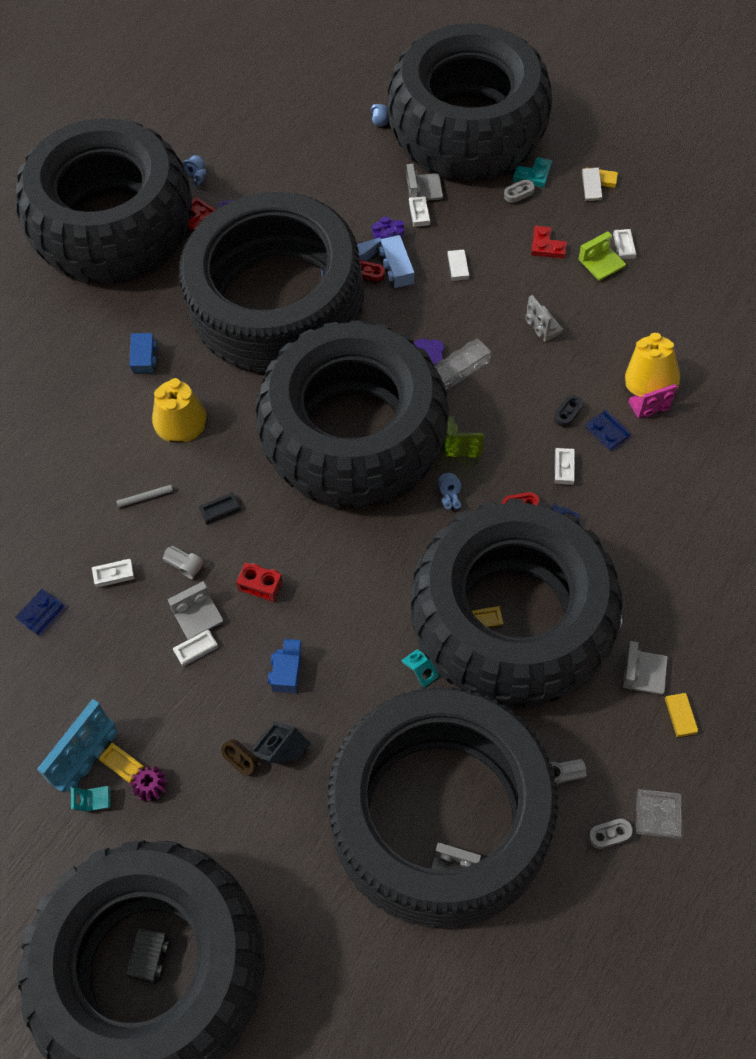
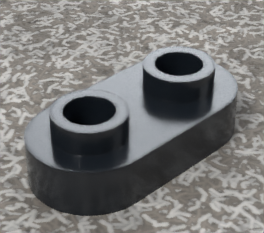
M570 395L563 401L555 412L554 420L557 425L566 427L573 422L583 405V401L579 396Z

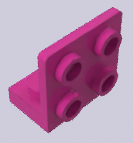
M673 384L644 394L642 397L636 395L630 397L628 402L638 418L649 417L653 413L666 411L671 407L677 386Z

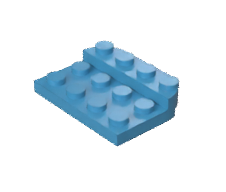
M94 699L91 700L37 768L49 784L63 793L69 792L71 794V788H77L80 779L90 772L92 764L104 753L107 744L112 742L118 735V731L115 730L116 723L108 718L99 702Z

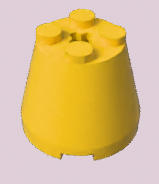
M652 333L636 343L625 373L626 387L630 392L642 397L644 394L676 384L678 389L680 371L673 342L662 337L659 333Z
M173 378L155 390L152 423L159 437L168 442L183 441L185 443L195 439L203 432L207 420L206 409L186 383Z

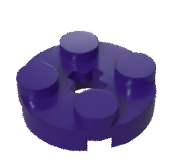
M382 217L380 221L371 226L374 239H384L398 235L402 238L405 235L404 222L390 220L389 217Z

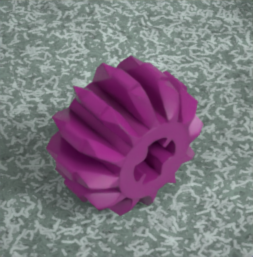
M147 765L145 771L142 768H138L140 774H132V778L135 781L130 783L131 788H134L132 791L134 796H138L140 801L146 798L150 803L153 796L159 799L158 793H165L166 790L163 786L168 784L167 780L164 779L165 773L163 771L159 772L157 766L151 769L150 765Z

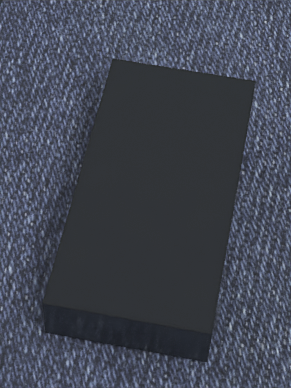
M234 493L198 506L206 524L241 510Z

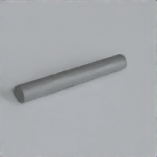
M168 485L117 500L116 502L118 508L171 493L173 490L172 486Z

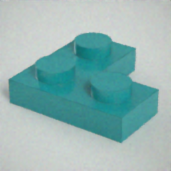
M537 157L533 168L518 165L513 181L530 180L534 183V186L544 188L552 160Z

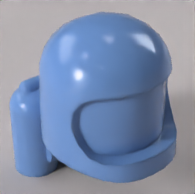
M382 104L372 105L371 113L373 114L372 122L378 127L387 125L389 122L387 106Z
M193 155L182 164L187 175L194 177V186L198 187L205 180V162L202 157Z
M453 473L442 474L438 479V487L444 495L441 502L446 509H450L452 506L458 509L461 507L457 497L461 490V482Z

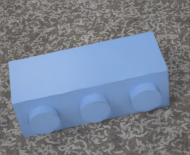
M400 235L381 239V246L378 247L380 257H383L384 268L388 269L389 282L393 283L394 288L414 284V271Z

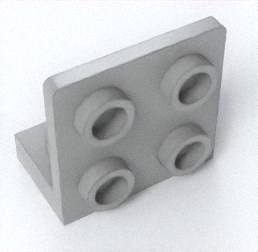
M407 164V184L410 198L425 196L426 201L443 199L438 173L418 175L417 170L414 171L413 164Z
M533 295L529 296L526 321L529 325H532L536 334L544 342L563 333L562 327L546 307L541 306Z
M203 581L167 599L188 640L207 629L210 630L223 623V619L210 598Z
M630 641L626 650L622 688L663 695L667 656L641 652V650H638V642Z
M438 842L431 869L454 870L468 867L479 862L481 855Z

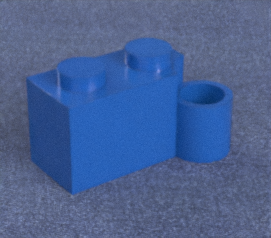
M152 333L131 334L130 368L133 373H154V367L157 366L155 350H158V341L154 340Z
M284 639L283 650L277 649L276 653H272L271 665H273V670L268 674V684H271L273 692L297 694L302 658L301 640Z

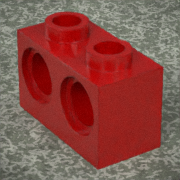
M245 563L236 584L240 592L275 602L283 584L282 574L277 570H267L255 563ZM251 576H255L252 580L248 579ZM268 582H273L272 585H265Z

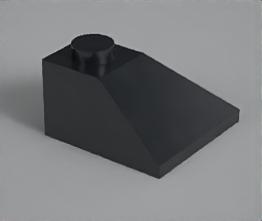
M274 721L250 752L256 758L269 763L294 761L306 753L311 743L296 727Z

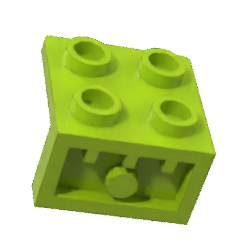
M608 231L581 245L578 259L599 281L621 270L626 265L610 248L612 235Z

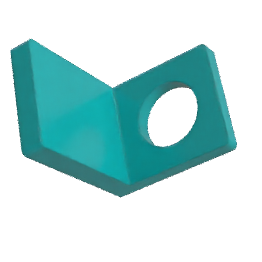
M418 649L401 660L404 665L415 672L423 688L439 677L433 662L430 659L428 660ZM431 669V676L428 679H423L422 674L424 670Z
M110 786L87 790L76 787L71 788L72 810L90 812L111 807ZM77 794H79L81 798L80 805H78L76 801Z

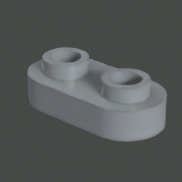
M522 180L507 187L504 190V199L507 202L515 203L531 196L534 192V183L530 180Z
M616 819L594 826L589 833V842L597 849H604L626 842L632 834V827L624 819ZM616 829H621V830H623V833H624V834H623V835H619V834L616 832ZM596 835H601L603 841H598Z

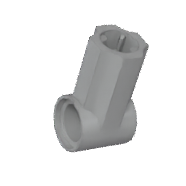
M174 546L168 547L164 552L163 560L179 569L189 579H193L204 565V561L199 556L193 553L187 554Z
M582 759L562 763L550 762L558 776L554 780L557 785L587 777L585 763Z

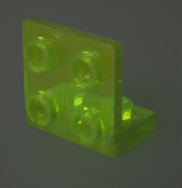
M449 417L445 440V456H482L484 433H458V424H454V417Z

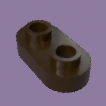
M231 739L223 743L221 747L222 756L241 774L250 775L258 769L256 756L238 740Z

